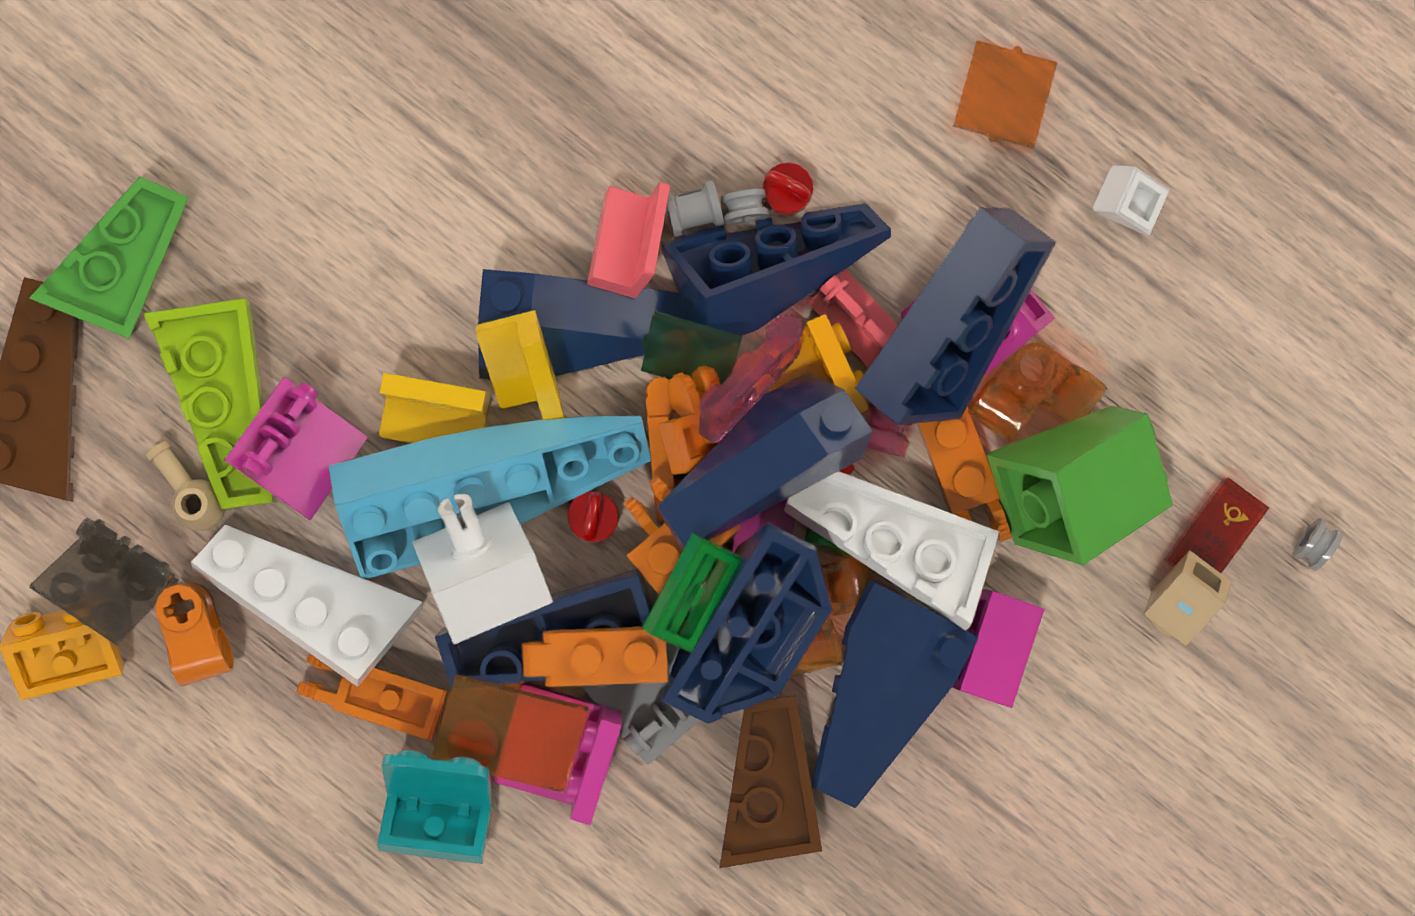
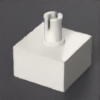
M454 495L460 515H456L449 498L445 499L440 503L438 512L443 518L446 528L412 542L454 644L553 603L535 554L509 502L476 515L473 502L468 495Z

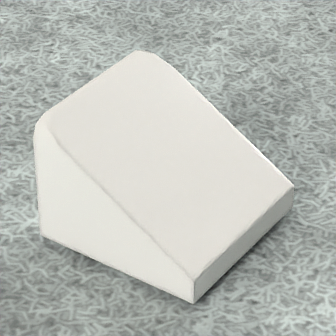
M1114 165L1107 174L1093 210L1101 216L1137 232L1150 235L1170 189L1135 166Z

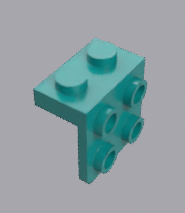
M410 750L400 751L397 755H384L381 768L387 798L377 842L379 851L483 864L493 808L489 769L481 766L478 761L466 757H455L450 759L449 762L429 759L423 753Z

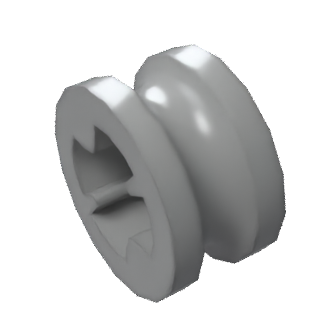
M759 188L745 189L721 196L722 205L728 208V213L724 215L725 224H745L769 217V208H765L762 205V200L766 198V190Z
M1322 518L1317 519L1308 527L1297 542L1292 553L1297 559L1307 558L1309 560V568L1314 571L1320 569L1330 559L1343 537V533L1339 530L1328 531L1326 529L1327 522Z

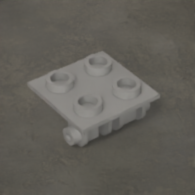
M667 642V656L671 672L679 647ZM667 682L583 685L582 687L595 703L622 711L620 733L625 737L624 741L636 755L639 754L647 765L700 721L662 702V694Z

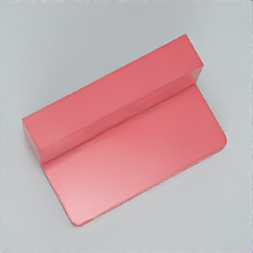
M659 182L649 198L609 186L603 197L587 285L634 299L637 298L655 273L670 190L669 184Z

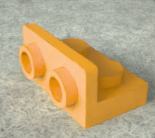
M89 599L78 600L68 604L58 612L41 615L39 612H31L11 622L0 643V651L21 701L122 675L125 665L108 623L112 610L108 599L93 603Z

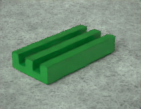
M692 533L642 629L651 636L692 653L742 558L736 553ZM716 558L719 559L705 587H701ZM692 606L694 608L679 635L677 632Z

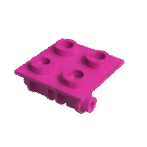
M283 377L224 461L305 518L311 520L332 490L328 466L354 459L368 436L316 400L319 394L310 385L301 382L297 386L286 377Z

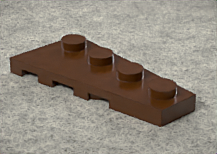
M24 277L0 359V483L73 502V483H70L71 458H74L75 437L72 436V407L76 406V386L73 385L74 359L77 358L78 318L29 299L43 282Z

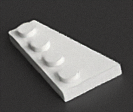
M839 471L788 498L784 512L965 631L970 627L999 531Z
M224 525L191 561L194 572L357 687L422 610V602L228 525Z

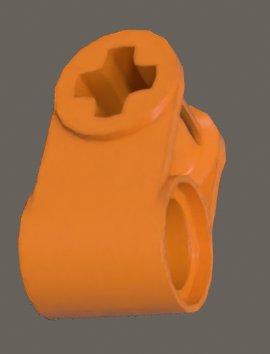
M197 583L173 585L163 590L157 598L155 605L156 616L167 646L169 664L178 684L186 686L233 671L234 659L231 646L222 629L210 591ZM192 599L194 609L188 611L187 614H179L176 605L182 603L183 600Z

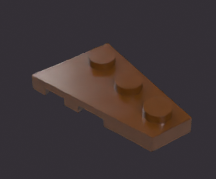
M796 694L771 698L744 709L719 868L821 852L822 845Z

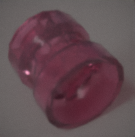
M869 401V419L873 422L868 423L873 433L867 447L889 455L905 458L910 442L907 436L903 434V431L908 432L910 426L914 424L897 425Z

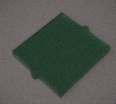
M654 311L649 334L644 335L641 343L642 347L645 348L641 371L663 378L666 376V379H671L674 377L673 375L683 372V374L692 378L691 373L697 370V367L706 365L707 367L714 368L715 372H718L719 383L722 385L724 396H727L732 374H737L741 363L736 359L743 336Z

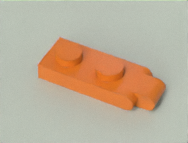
M643 627L543 632L542 642L522 643L523 675L525 677L545 676V686L549 687L668 682L667 642L651 636L642 629Z

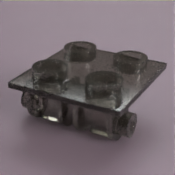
M87 517L77 528L76 535L80 538L30 584L29 588L115 645H118L155 607L157 598L163 590L176 585L179 580L175 578L174 573L168 570L169 564L167 562H160L145 551L143 552L144 547L139 544L131 549L129 547L131 542L129 537L123 536L117 540L118 534L105 526L103 520L97 519L93 521Z

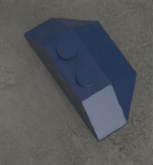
M769 523L741 543L734 551V553L742 558L693 652L691 653L679 648L662 694V702L707 724L722 719V715L746 709L779 695L832 612V606L815 547Z

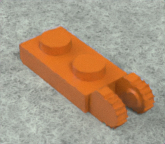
M659 376L658 378L653 377L652 381H648L649 385L646 386L647 390L645 392L652 479L658 475L672 492L683 479L674 480L659 424L668 421L676 411L671 407L670 394L667 387L669 384L668 379H666V376L664 378ZM654 495L656 522L664 524V520L657 511L658 505L661 502Z
M968 406L961 419L917 423L949 513L972 521L967 510L984 504L990 519L991 529L999 531L998 540L1002 542L1010 539V528L1003 508L998 501L1000 496Z
M308 654L306 662L311 663L313 667L334 671L312 654ZM374 667L358 687L342 676L337 692L312 681H300L296 693L332 705V710L429 741L434 739L449 692L447 689L378 667Z

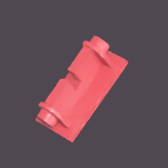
M845 269L837 276L834 275L820 288L821 291L807 303L819 316L826 314L830 325L835 323L841 325L851 351L869 369L898 325Z

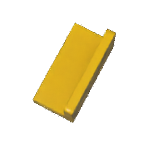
M533 310L477 325L475 327L476 336L499 407L506 409L538 401L543 420L565 418L558 384L536 311Z
M383 373L380 394L385 396L386 399L379 435L384 439L415 443L434 437L485 428L491 395L483 390Z

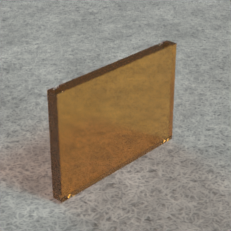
M455 674L431 759L450 762V759L455 757L471 758L478 761L481 766L488 768L491 776L563 793L588 716L589 707Z

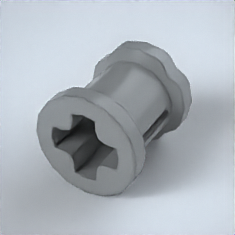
M713 180L705 181L702 188L676 195L669 191L666 209L674 237L682 236L684 229L711 222L716 226L724 225L721 206Z

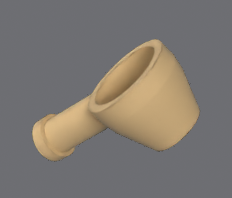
M167 441L152 448L145 456L150 462H154L175 490L172 509L176 519L183 526L191 530H207L216 526L222 520L226 510L221 509L211 482L204 479L193 480L170 450L172 447ZM192 495H197L202 504L201 509L196 514H191L186 507L187 500Z

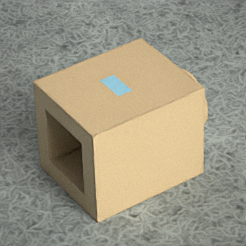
M1189 550L1151 592L1144 615L1150 619L1153 627L1162 635L1170 638L1174 637L1187 646L1226 604L1231 581Z

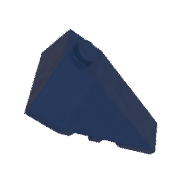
M864 203L806 212L802 216L801 222L783 225H773L772 218L755 220L756 229L726 233L725 225L710 227L662 244L661 246L662 253L689 320L709 345L715 347L722 343L733 341L766 325L822 286L834 275L836 276L891 237V228Z
M483 269L478 325L535 310L555 376L576 371L581 372L617 361L631 360L687 346L689 317L677 292L644 288L637 298L634 299L587 285V280ZM478 342L479 379L491 380Z
M807 372L766 393L658 505L657 511L682 550H684L692 533L709 541L861 460L873 431L844 389Z
M869 580L845 626L842 645L847 647L841 675H835L832 692L837 694L831 722L824 726L812 787L856 808L954 686L979 637L965 631L940 615Z

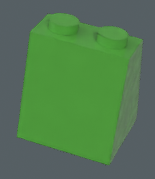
M1110 406L987 454L1014 544L1084 566L1173 506L1167 484V474L1161 463L1155 441V431L1148 413Z

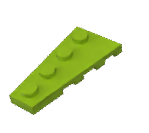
M243 298L143 313L149 329L153 331L160 348V356L167 374H170L180 398L179 404L184 417L190 423L196 438L198 452L221 509L231 510L277 503V498L224 461L264 405L250 301Z

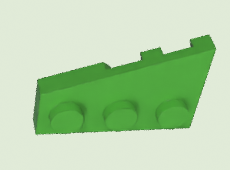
M139 176L29 299L129 339L189 197Z

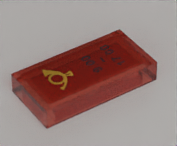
M1225 477L1163 560L1172 567H1175L1190 550L1219 573H1222L1269 510V507L1232 479Z

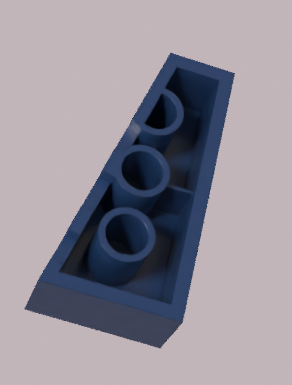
M980 207L855 389L897 425L961 419L1053 250L1056 241L1012 208Z
M636 568L551 594L553 603L456 644L453 643L447 627H443L437 633L435 639L450 687L516 684L523 681L545 680V676L525 677L523 675L522 643L542 642L543 632L643 627L653 609L643 575ZM667 656V661H668V676H669V673H670V663H669L668 656Z

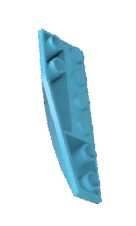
M593 416L536 420L479 428L418 441L329 465L328 467L334 504L360 577L368 579L419 565L420 561L412 542L446 528L443 518L438 512L440 503L445 499L449 498L456 515H460L454 495H468L473 502L476 515L509 502L519 523L522 524L650 462L651 458L641 416Z

